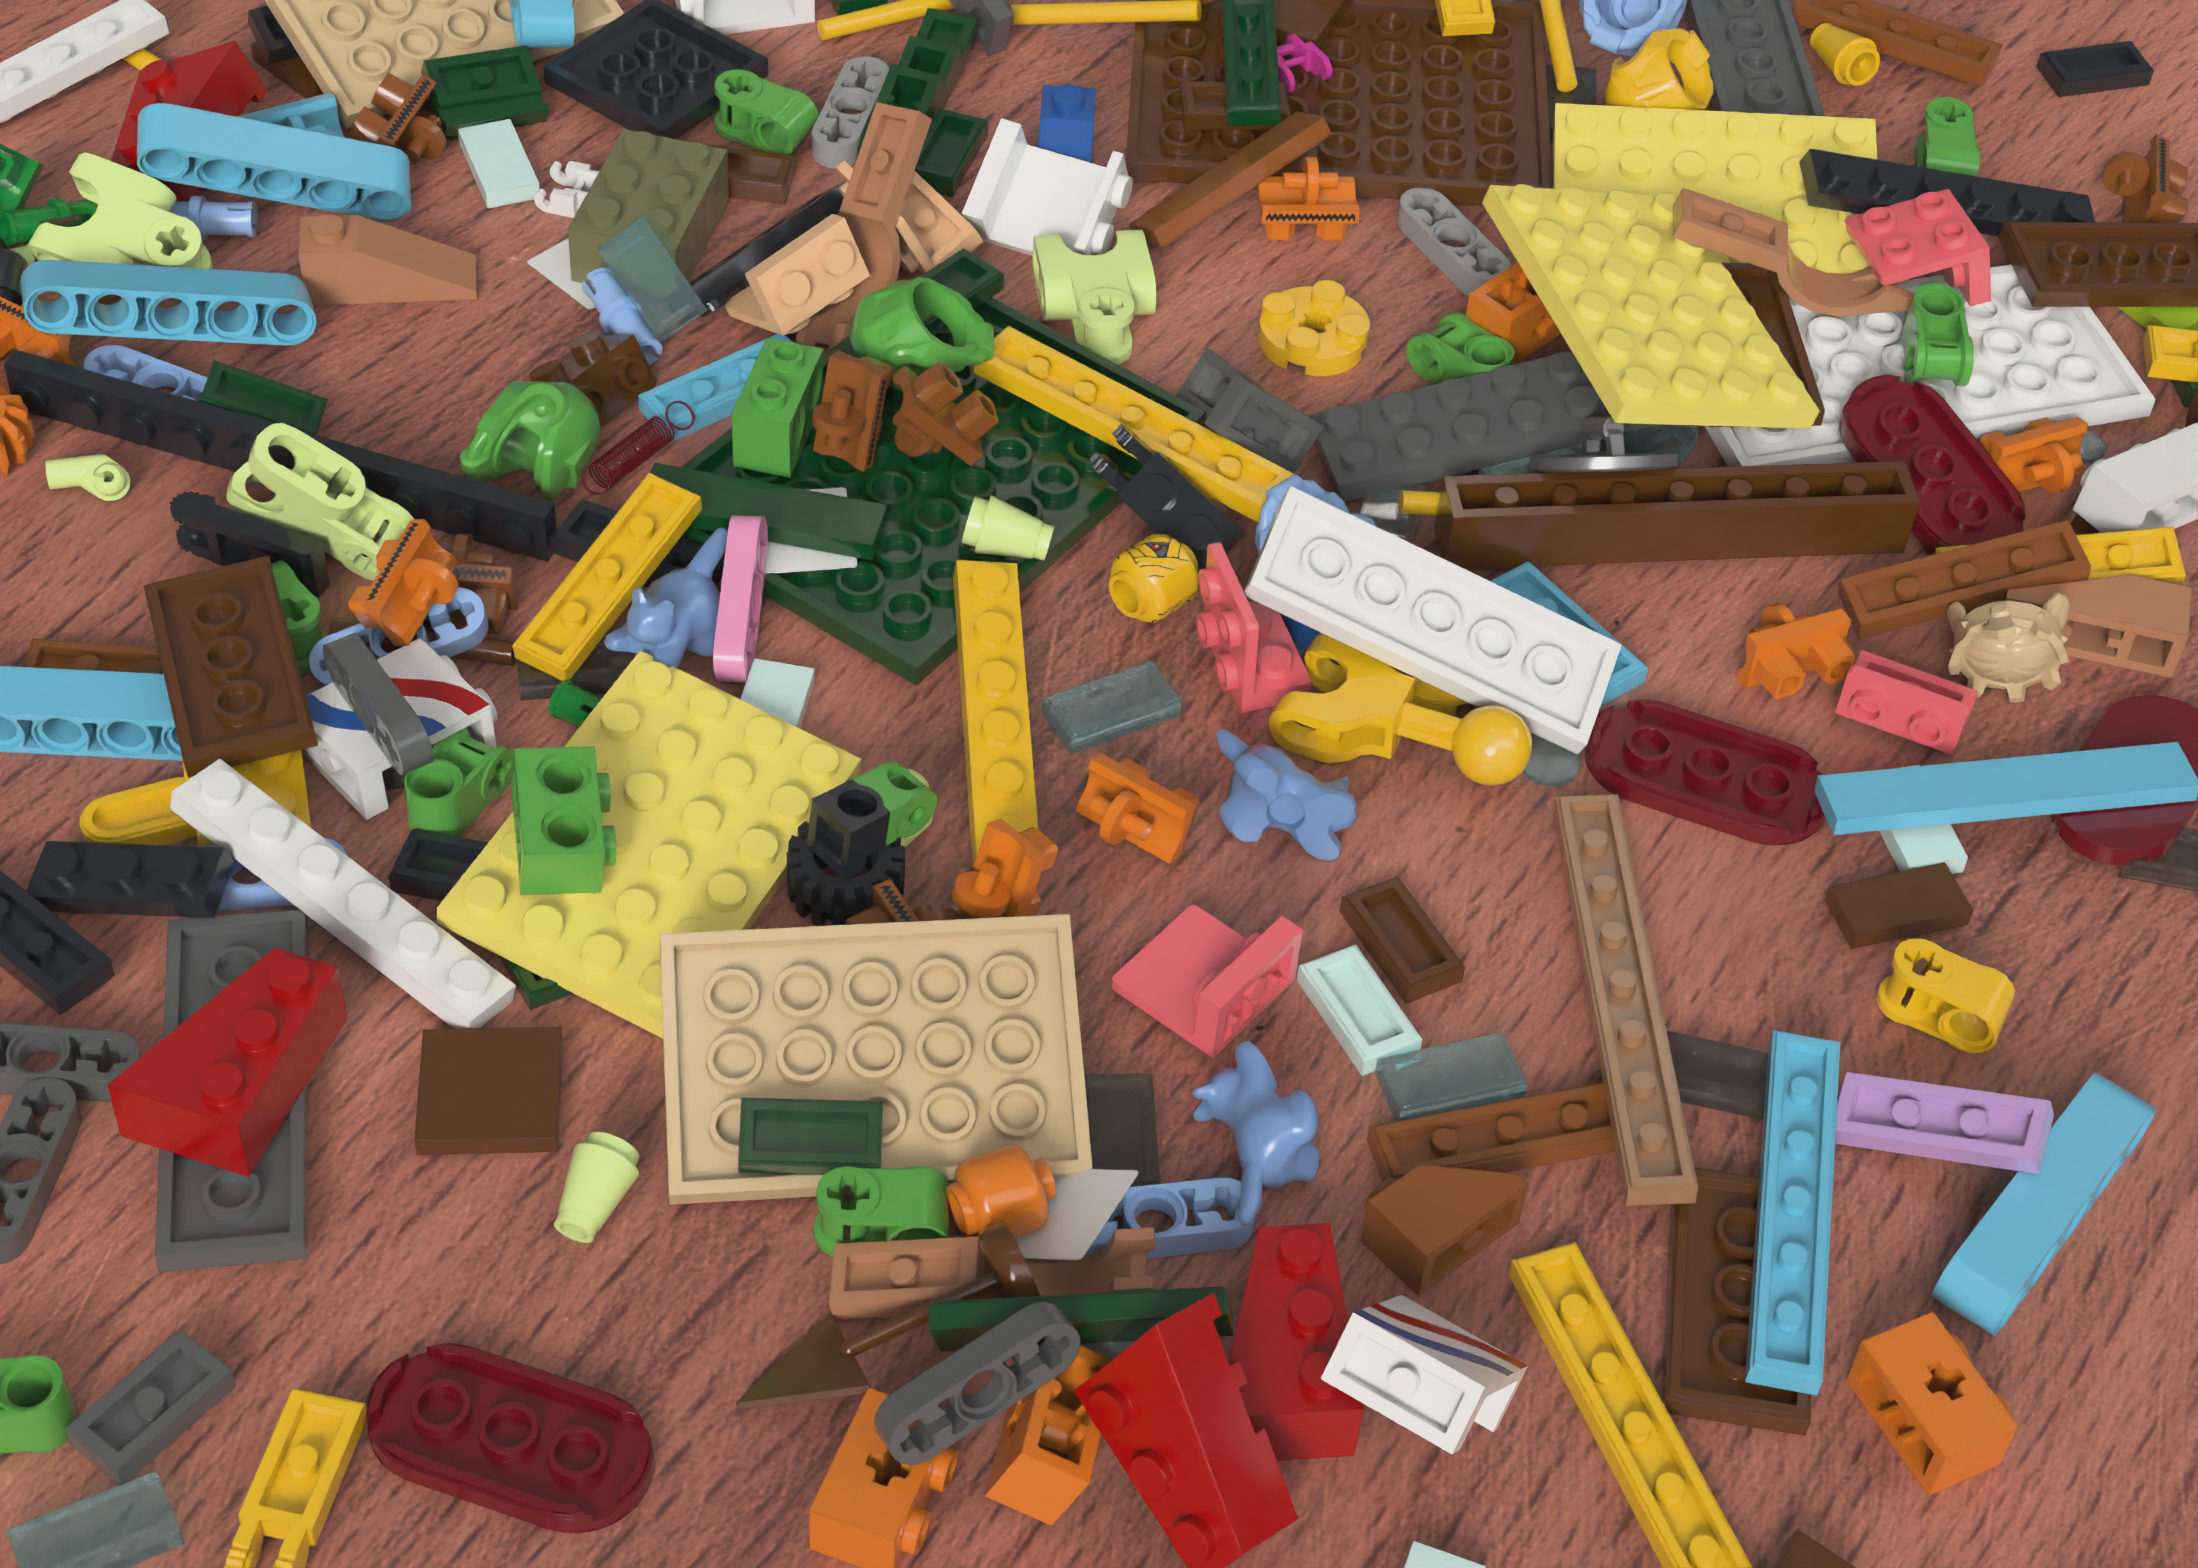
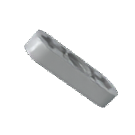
M860 56L850 59L844 64L812 129V157L819 165L835 169L843 160L850 166L856 163L859 154V143L889 71V67L884 61L875 57ZM858 110L862 111V113L845 114L839 111ZM837 134L844 136V138H839L837 141Z
M1413 188L1402 194L1397 218L1399 229L1466 296L1469 297V293L1511 267L1509 259L1443 194L1429 188ZM1457 241L1466 246L1451 247L1441 242Z

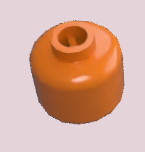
M1013 1143L962 1161L955 1169L954 1183L946 1186L949 1209L963 1237H980L985 1229L1000 1221L1005 1223L1014 1239L1040 1230L1045 1226L1048 1218L1047 1201L1057 1196L1056 1185L1045 1160L1039 1158L1033 1161L1023 1148Z

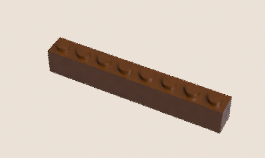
M1905 461L1443 476L1434 529L1441 558L1463 569L1517 567L1527 561L1534 566L1904 553L1920 500Z

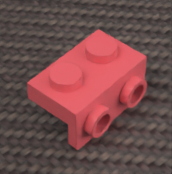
M1861 650L1855 665H1852L1848 671L1835 714L1954 755L1979 691Z

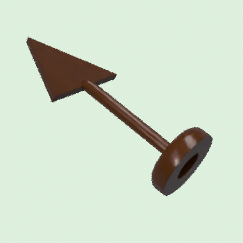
M1000 1221L981 1233L979 1244L989 1273L848 1340H845L830 1313L736 1402L738 1410L865 1394L868 1387L871 1388L855 1356L928 1322L929 1304H933V1302L974 1300L996 1289L1001 1298L1040 1296L1024 1256L1008 1227L1003 1221Z

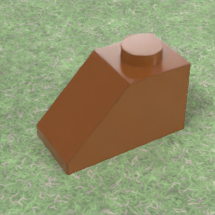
M1419 1164L1398 1180L1391 1177L1382 1181L1370 1193L1365 1202L1366 1215L1361 1242L1416 1295L1420 1296L1519 1224L1529 1183L1519 1174Z

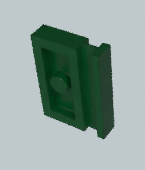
M526 45L423 61L421 74L437 82L430 94V99L436 116L440 117L442 121V132L445 137L458 136L459 128L510 119L514 127L547 121L549 107L543 102L541 96L542 88Z

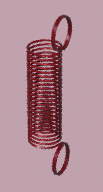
M674 401L667 406L665 416L673 436L668 425L661 418L655 416L622 439L617 445H614V447L582 471L581 480L584 488L594 495H601L625 478V476L674 439L673 427L678 430H686L693 425L695 417L691 407L682 401ZM680 403L689 409L692 421L688 427L680 428L670 422L668 410L672 404ZM656 419H659L660 421H662V422L664 423V425L667 427V429H668V431H669V434H670V440H669V435H668V432H667L666 428L662 425L661 422H659V421L656 420ZM654 421L658 422V423L663 427V429L665 430V432H666V434H667V439H666V435H665L664 431L662 430V428H661L657 423H655ZM652 423H654L661 430V432L664 435V439L660 431ZM653 427L657 430L661 437L658 436ZM590 467H592V471H593V474L595 475L596 479H597L599 482H601L602 484H604L605 486L599 484V483L595 480V478L593 477V475H592V473H591V468H590ZM593 467H595V470H596L597 474L599 475V477H600L603 481H605L606 483H608V484H605L604 482H602V481L597 477V475H596L595 472H594ZM596 467H598V469H599V471L601 472V474H602L608 481H606V480L599 474V472H598V470H597ZM587 468H589L592 479L602 488H606L605 491L594 492L587 487L584 482V473Z

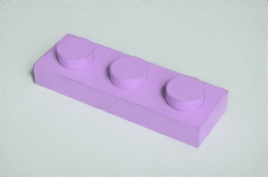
M1846 1072L1837 1103L1835 1144L2039 1174L2054 1112L2050 1100Z

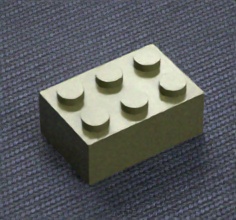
M623 129L568 227L572 281L580 283L588 281L592 285L586 276L595 269L608 267L614 271L618 282L625 292L662 300L688 284L729 203L728 150L707 146L699 142H687L652 135L644 131Z

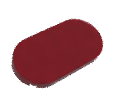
M1894 375L1872 377L1859 384L1852 391L1840 415L1839 430L1842 441L1857 463L1905 461L1920 500L1911 532L1929 552L1934 555L1935 549L1939 547L1972 545L2023 532V521L2026 518L2025 504L2021 495L1939 393L1918 381H1915L1914 385L1907 382H1899L1902 376Z
M2155 695L2135 696L2121 700L2106 711L2080 751L2178 742L2198 778V708L2177 699ZM2198 796L2196 801L2051 814L2050 818L2052 823L2056 821V824L2061 828L2059 836L2074 851L2100 863L2130 866L2132 859L2147 857L2146 863L2159 860L2172 849L2198 808Z
M1630 700L1627 703V707L1613 710L1614 705L1602 710L1596 717L1590 738L1584 749L1586 765L1591 775L1602 787L1612 794H1618L1622 799L1764 845H1788L1803 841L1815 834L1826 819L1814 792L1817 777L1822 775L1816 769L1818 762L1808 752L1793 744L1656 700Z
M443 1343L427 1346V1353L418 1354L410 1359L408 1354L391 1362L379 1374L366 1400V1419L371 1448L378 1460L393 1474L409 1482L549 1530L563 1533H585L610 1526L623 1519L638 1506L652 1482L654 1453L651 1437L643 1425L642 1417L630 1403L609 1392L475 1347L456 1343Z

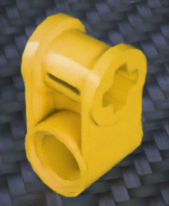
M1916 938L1901 942L1892 955L1891 965L1893 972L1891 976L1886 977L1877 989L1876 1001L1879 1009L1894 1022L1911 1026L1941 1039L1960 1051L1967 1053L1989 1051L1997 1042L2014 1000L2015 989L2008 977L1995 968L1977 964L1949 952L1932 941ZM1923 958L1926 960V965L1921 975L1915 973L1919 961ZM1907 989H1911L1914 992L1908 1005L1903 1006V997Z

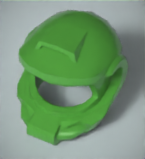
M916 277L911 280L895 281L887 285L885 289L871 292L859 303L852 316L848 332L854 357L859 359L863 356H869L887 363L893 368L892 375L905 365L919 376L939 361L954 372H961L965 366L980 365L982 362L989 361L994 357L993 326L984 322L982 317L972 309L971 303L960 293L929 278ZM929 315L937 316L947 325L952 333L954 346L943 343L928 331L923 323ZM891 377L890 386L896 391L899 390L903 392L901 388H899L897 385L893 383Z
M511 382L483 415L476 427L475 436L469 447L461 452L462 477L479 482H484L488 479L496 481L510 472L526 469L534 474L535 484L541 487L543 499L553 502L565 488H576L578 486L582 471L589 465L601 437V428L598 412L593 402L574 385L565 382Z

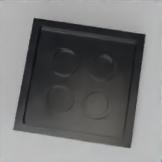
M644 0L543 66L545 84L628 130L644 131L652 135L677 139L720 109V100L715 94V81L723 72L746 70L763 79L768 76L767 57L660 0Z

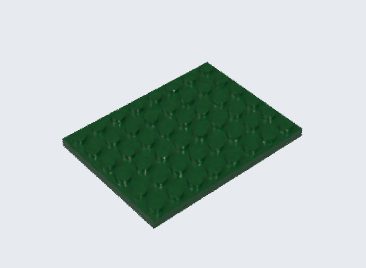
M993 297L973 309L982 317L984 322L993 326L994 338L1010 326L1205 427V411ZM948 327L934 335L943 343L955 345L952 333ZM849 335L823 355L824 384L830 355L839 350L854 357ZM974 365L965 366L961 372H954L960 379L963 394L953 402L957 405L971 393L979 390L993 402L999 422L979 438L984 457L972 466L945 446L937 453H932L928 450L917 457H910L900 451L895 444V434L898 427L893 424V417L901 410L903 392L896 391L891 386L886 389L881 417L883 420L880 440L876 444L873 466L864 472L854 468L842 458L822 455L813 451L817 431L814 426L790 478L734 467L732 427L682 466L688 469L804 490L843 487L847 491L848 498L887 504V522L873 561L857 558V567L766 573L763 595L916 686L958 649L953 582L956 560L1017 563L1020 594L1123 502L1117 496L1120 492L1111 486L1089 464L1088 460L1096 451L1102 455H1107L1130 480L1145 465L1127 453L974 374ZM992 495L1042 520L1043 523L1054 526L1045 560L974 553L975 547L961 543L974 497L989 500ZM688 527L683 535L687 536L688 541L703 545L712 535L713 531ZM724 553V555L722 556L723 562H724V559H725V553Z

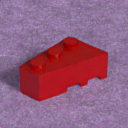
M236 41L167 62L165 60H157L140 70L111 161L144 174L137 166L138 114L148 105L167 103L237 117L243 113L251 100L254 103L261 102L268 90ZM158 180L173 191L177 201H189L191 196H199L203 190L202 187Z
M278 948L272 949L107 1084L120 1136L250 1177L347 1020L339 968Z
M1330 1223L1259 1227L1228 1362L1239 1360L1248 1382L1238 1389L1253 1429L1255 1431L1265 1428L1277 1461L1355 1455L1364 1411L1363 1403L1321 1379L1348 1323Z
M1214 1293L1154 1325L1074 1390L1092 1422L1099 1429L1128 1474L1135 1489L1146 1502L1187 1568H1227L1298 1520L1266 1430L1263 1428L1254 1431L1238 1389L1248 1383L1239 1360L1228 1362L1213 1322L1214 1319L1222 1316Z

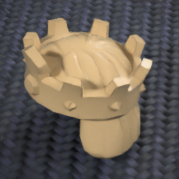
M2054 593L2043 605V608L2030 603L1998 601L1975 608L1968 614H1966L1965 607L1958 601L1948 605L1947 617L1954 634V646L1949 650L1952 653L1948 664L1950 675L1959 674L1961 671L1968 679L1967 687L1979 691L1978 698L1983 694L1985 687L2004 689L2007 691L2009 703L2024 702L2026 687L2042 682L2044 688L2052 691L2061 684L2059 675L2060 665L2069 662L2067 651L2063 645L2068 638L2062 632L2071 612L2067 596L2062 593Z

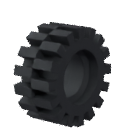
M803 822L798 827V837L792 835L788 842V852H786L788 897L791 903L796 902V912L802 918L811 913L812 924L815 926H823L827 919L832 920L833 925H844L846 919L873 906V886L891 879L901 895H904L905 848L901 846L900 837L867 856L865 867L870 871L861 876L846 880L831 876L822 871L828 865L806 846L808 822Z

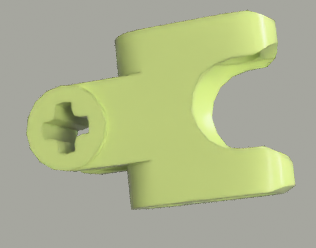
M86 152L78 155L69 173L72 175L82 197L98 205L96 213L80 226L63 227L44 222L37 227L28 243L29 250L38 261L64 260L200 269L213 268L211 255L204 246L202 235L195 223L186 217L170 213L177 201L173 191L148 175Z
M1143 230L1115 231L1117 244L1112 250L1099 255H1083L1073 252L1065 245L1061 234L1033 236L1032 273L1043 321L1070 320L1076 343L1117 365L1126 362L1132 355L1133 339L1129 324L1134 319V316L1153 315L1156 311L1155 274Z
M284 423L272 424L256 437L250 451L249 461L233 474L227 488L226 499L229 507L234 511L251 515L260 520L322 540L325 553L339 560L353 573L373 581L380 572L377 569L376 555L385 540H398L409 521L415 520L399 504L380 497L367 489L365 478L360 469L352 462L297 428ZM280 445L287 448L295 459V466L292 471L276 463L271 458L268 447ZM249 482L261 483L276 493L271 501L258 502L248 495L245 484ZM375 535H378L379 539L375 543L373 541V538L375 537Z

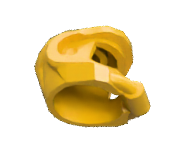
M1671 28L1653 31L1630 60L1625 62L1620 56L1613 61L1605 87L1606 106L1705 110L1713 95V81L1710 77V68L1707 61L1710 53L1693 30L1687 32L1682 28ZM1670 61L1675 65L1681 76L1684 90L1675 76Z

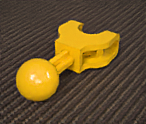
M1323 633L1317 635L1310 643L1304 660L1305 667L1312 680V686L1325 693L1291 691L1279 700L1269 718V728L1278 745L1290 752L1328 764L1346 762L1361 755L1371 754L1391 759L1402 737H1406L1452 751L1456 765L1466 777L1482 785L1495 786L1508 783L1518 777L1528 765L1532 754L1530 730L1524 720L1512 710L1495 705L1483 706L1472 710L1461 719L1415 705L1413 702L1416 678L1399 673L1392 666ZM1329 659L1337 661L1340 665L1332 663ZM1296 722L1301 723V724L1306 725V726L1311 727V728L1303 727V726L1297 724Z

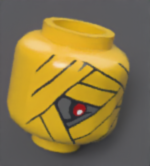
M1152 534L1122 552L1113 560L1108 583L1112 601L1124 615L1136 618L1142 622L1156 623L1195 597L1199 587L1197 559L1192 550L1185 544L1179 543L1174 538L1165 534Z

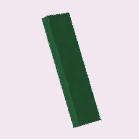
M1222 0L1227 126L1281 123L1274 0Z
M655 462L650 472L701 496L702 510L689 526L692 528L714 532L718 528L725 527L728 531L729 522L733 515L764 516L768 528V542L873 561L887 522V504Z
M1223 1286L939 1301L929 1304V1331L940 1351L959 1350L1021 1309L1038 1302H1048L1056 1305L1079 1333L1080 1344L1136 1341L1157 1323L1212 1293L1215 1294L1222 1312V1316L1213 1320L1219 1337L1234 1336L1233 1310L1227 1288L1224 1289ZM1045 1337L1037 1342L1038 1346L1046 1340Z

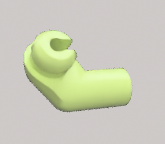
M104 454L45 461L50 490L82 487L103 501H115L126 495L130 488L131 480L128 472Z

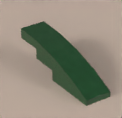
M928 8L917 36H909L899 64H891L876 102L920 111L933 119L938 109L945 108L978 34L977 19ZM870 119L868 121L862 139L859 143L858 153L860 152Z

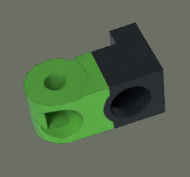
M891 761L884 763L812 799L806 846L846 880L865 870L868 855L896 841L897 837L907 838L920 831L929 822L936 810L938 803L937 795L899 762Z

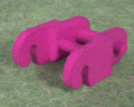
M1290 34L1286 37V44L1277 47L1279 82H1285L1287 93L1293 92L1296 87L1295 78L1289 69L1290 67L1300 65L1306 72L1311 71L1315 76L1321 75L1323 80L1332 77V66L1329 58L1313 42L1304 43L1296 34ZM1290 55L1292 59L1285 61L1283 57Z

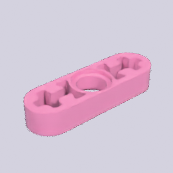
M733 515L729 522L713 649L714 675L717 682L746 683L756 655L768 553V528L764 516Z

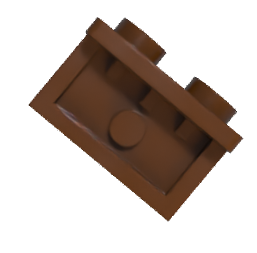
M591 331L577 337L569 344L571 350L559 360H552L536 367L529 374L531 381L565 382L574 385L593 402L598 412L600 428L638 400V395L651 390L656 385V379L634 334L601 335L600 331Z

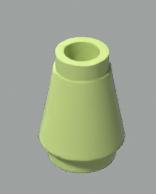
M992 495L989 500L974 497L961 543L975 547L974 553L1027 559L1036 558L1044 561L1054 526L1045 524L1042 520Z
M591 1132L584 1143L575 1145L558 1208V1216L554 1222V1227L557 1231L578 1242H593L597 1231L602 1228L639 1177L636 1164L640 1156L632 1145L619 1137L604 1132Z

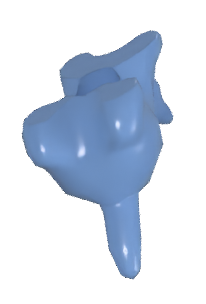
M725 527L718 528L712 533L686 568L674 569L653 581L646 593L641 588L634 589L632 606L627 614V621L620 628L606 636L604 645L607 649L636 654L641 650L653 656V661L662 663L668 668L671 666L678 667L685 650L702 656H713L720 591L712 580V574L725 553L728 534Z
M1219 729L1215 737L1220 750L1234 763L1228 798L1219 809L1221 821L1232 836L1243 842H1257L1269 828H1277L1290 833L1294 840L1316 859L1332 861L1338 858L1341 854L1342 845L1334 835V832L1350 828L1357 818L1355 811L1357 802L1348 791L1350 785L1349 777L1343 776L1337 780L1325 783L1297 767L1292 759L1282 750L1264 744L1248 746L1227 729Z
M1249 1040L1240 1042L1235 1047L1236 1068L1220 1067L1204 1086H1199L1192 1092L1195 1098L1202 1100V1103L1193 1113L1194 1119L1201 1122L1212 1120L1224 1122L1231 1129L1235 1138L1237 1155L1242 1169L1241 1201L1238 1210V1221L1242 1225L1250 1224L1262 1207L1263 1186L1277 1190L1290 1182L1307 1183L1315 1177L1319 1168L1318 1149L1312 1143L1319 1127L1318 1111L1313 1100L1301 1089H1297L1285 1097L1277 1095V1083L1267 1060Z

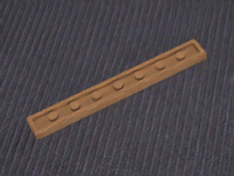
M1618 794L1555 796L1553 813L1626 1206L1696 1203L1698 1183Z

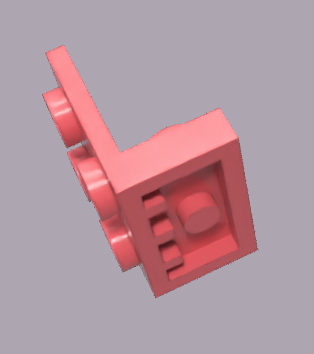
M1949 189L1927 192L1917 198L1886 207L1871 208L1865 213L1845 219L1847 233L1882 285H1890L1943 269L1948 285L1952 288H1958L1970 307L1991 301L1989 246Z
M1220 542L1209 544L1207 546L1206 568L1200 569L1198 575L1200 592L1204 601V610L1196 614V627L1203 648L1211 647L1216 657L1215 669L1221 689L1224 692L1231 690L1241 714L1274 707L1284 695L1291 691L1311 693L1312 680L1280 613L1256 601L1248 602Z
M1190 905L1113 975L1111 987L1116 993L1214 1058L1295 980L1303 929L1281 916L1263 934L1255 932L1246 939L1200 907Z

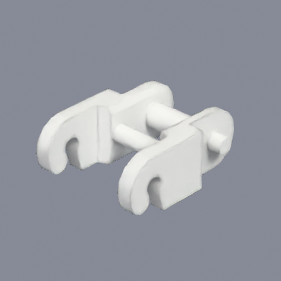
M555 161L550 168V175L553 180L560 185L574 188H565L564 190L554 188L550 195V201L546 199V191L539 189L535 194L534 201L536 206L543 212L574 218L599 171L591 170V165L569 161L565 173L561 171L562 164Z

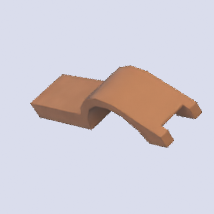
M876 102L839 210L842 217H845L870 276L854 286L853 292L849 297L838 303L828 304L812 315L808 325L798 331L795 343L814 346L817 342L828 345L829 351L848 336L852 316L861 300L871 292L885 289L887 285L897 281L900 268V246L895 226L932 121L930 117L920 111Z
M1682 188L1673 204V238L1776 272L1779 284L1792 301L1814 313L1844 317L1908 310L1914 293L1898 288V284L1907 283L1909 279L1890 285H1882L1871 268L1851 274H1827L1808 267L1793 254L1788 243V227L1785 222L1686 188Z
M1154 1227L1115 1229L1110 1241L1092 1255L1085 1256L1080 1260L1053 1263L1026 1261L1040 1296L1155 1290L1153 1276H1145L1146 1253L1156 1250ZM980 1237L834 1244L829 1307L834 1320L896 1317L989 1273L981 1252ZM996 1289L977 1299L1001 1298Z

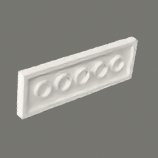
M1292 486L1288 488L1281 500L1244 590L1247 598L1474 706L1495 705L1508 708L1524 720L1531 733L1577 755L1588 743L1622 644Z

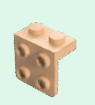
M845 160L835 167L845 182L838 188L843 197L853 172V168ZM914 171L895 228L899 236L900 265L909 274L914 273L917 269L925 274L963 248L972 252L983 240L977 230Z
M831 214L746 272L745 276L750 286L730 298L725 304V308L730 317L784 336L785 334H792L803 329L810 322V317L828 304L838 303L849 297L853 292V287L869 277L870 274L845 217Z

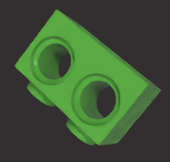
M766 338L732 411L734 467L788 478L791 477L813 427L811 421L813 409L822 402L824 390L823 348L798 344L792 341Z
M595 747L514 748L511 794L520 895L601 893L604 866H613L616 863V835L614 825L603 826L601 813L610 812V779L608 773H597Z

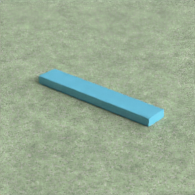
M2171 742L1819 775L1814 792L1833 835L2196 801L2198 796V778L2179 743Z
M1773 1030L1768 1044L1745 1382L1817 1396L1823 1383L1840 1042Z

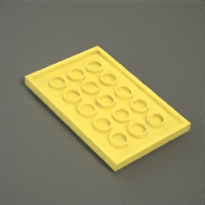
M1555 103L1553 115V189L1573 187L1583 191L1610 192L1612 190H1621L1631 194L1657 195L1659 193H1668L1678 196L1682 188H1686L1787 223L1788 243L1793 254L1804 264L1827 274H1851L1870 268L1846 231L1845 219L1858 214L1808 206L1799 161L1809 149L1877 160L1875 119ZM1715 252L1722 263H1747Z
M1525 184L1489 186L1482 204L1615 423L1811 428L1820 410L1806 391L1803 382L1796 376L1781 353L1777 343L1773 341L1757 317L1754 308L1748 303L1732 279L1730 272L1724 267L1714 251L1673 238V204L1678 196L1668 193H1659L1657 195L1631 194L1621 190H1612L1610 192L1583 191L1573 187L1563 189L1534 188Z
M640 650L564 746H594L597 773L609 774L610 812L601 814L603 826L614 825L616 863L613 866H604L601 893L520 895L514 817L512 812L437 907L436 924L544 979L548 978L557 982L562 988L663 1039L660 934L750 929L787 877L786 852H788V842L792 835L798 837V827L803 822L809 823L812 799L856 778L859 775L862 759L673 666L668 668L662 663L653 661V656Z

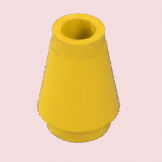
M1831 23L1819 25L1811 34V48L1841 84L1863 85L1876 74L1880 65V55L1872 40L1834 26Z

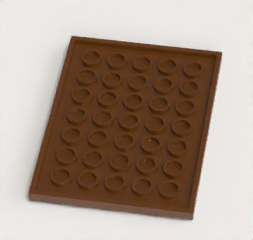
M1137 0V1H1169V0ZM1215 0L1202 5L1200 21L1135 22L1125 162L1128 175L1133 180H1142L1149 183L1173 182L1190 184L1269 131L1183 129L1179 99L1180 83L1184 81L1225 82L1223 27L1219 25L1222 0ZM1353 0L1319 47L1330 60L1332 77L1323 80L1321 75L1315 76L1311 71L1306 72L1300 65L1289 68L1294 75L1296 84L1295 90L1287 93L1290 114L1293 115L1298 111L1324 116L1331 134H1329L1328 138L1270 177H1283V172H1302L1304 157H1317L1319 172H1337L1338 177H1354L1355 194L1358 198L1400 199L1407 190L1429 188L1443 194L1451 203L1476 206L1483 205L1482 202L1490 185L1516 186L1518 184H1525L1534 188L1553 189L1543 16L1540 3L1491 0L1495 19L1492 34L1442 36L1435 0ZM1290 55L1283 57L1285 61L1292 59Z

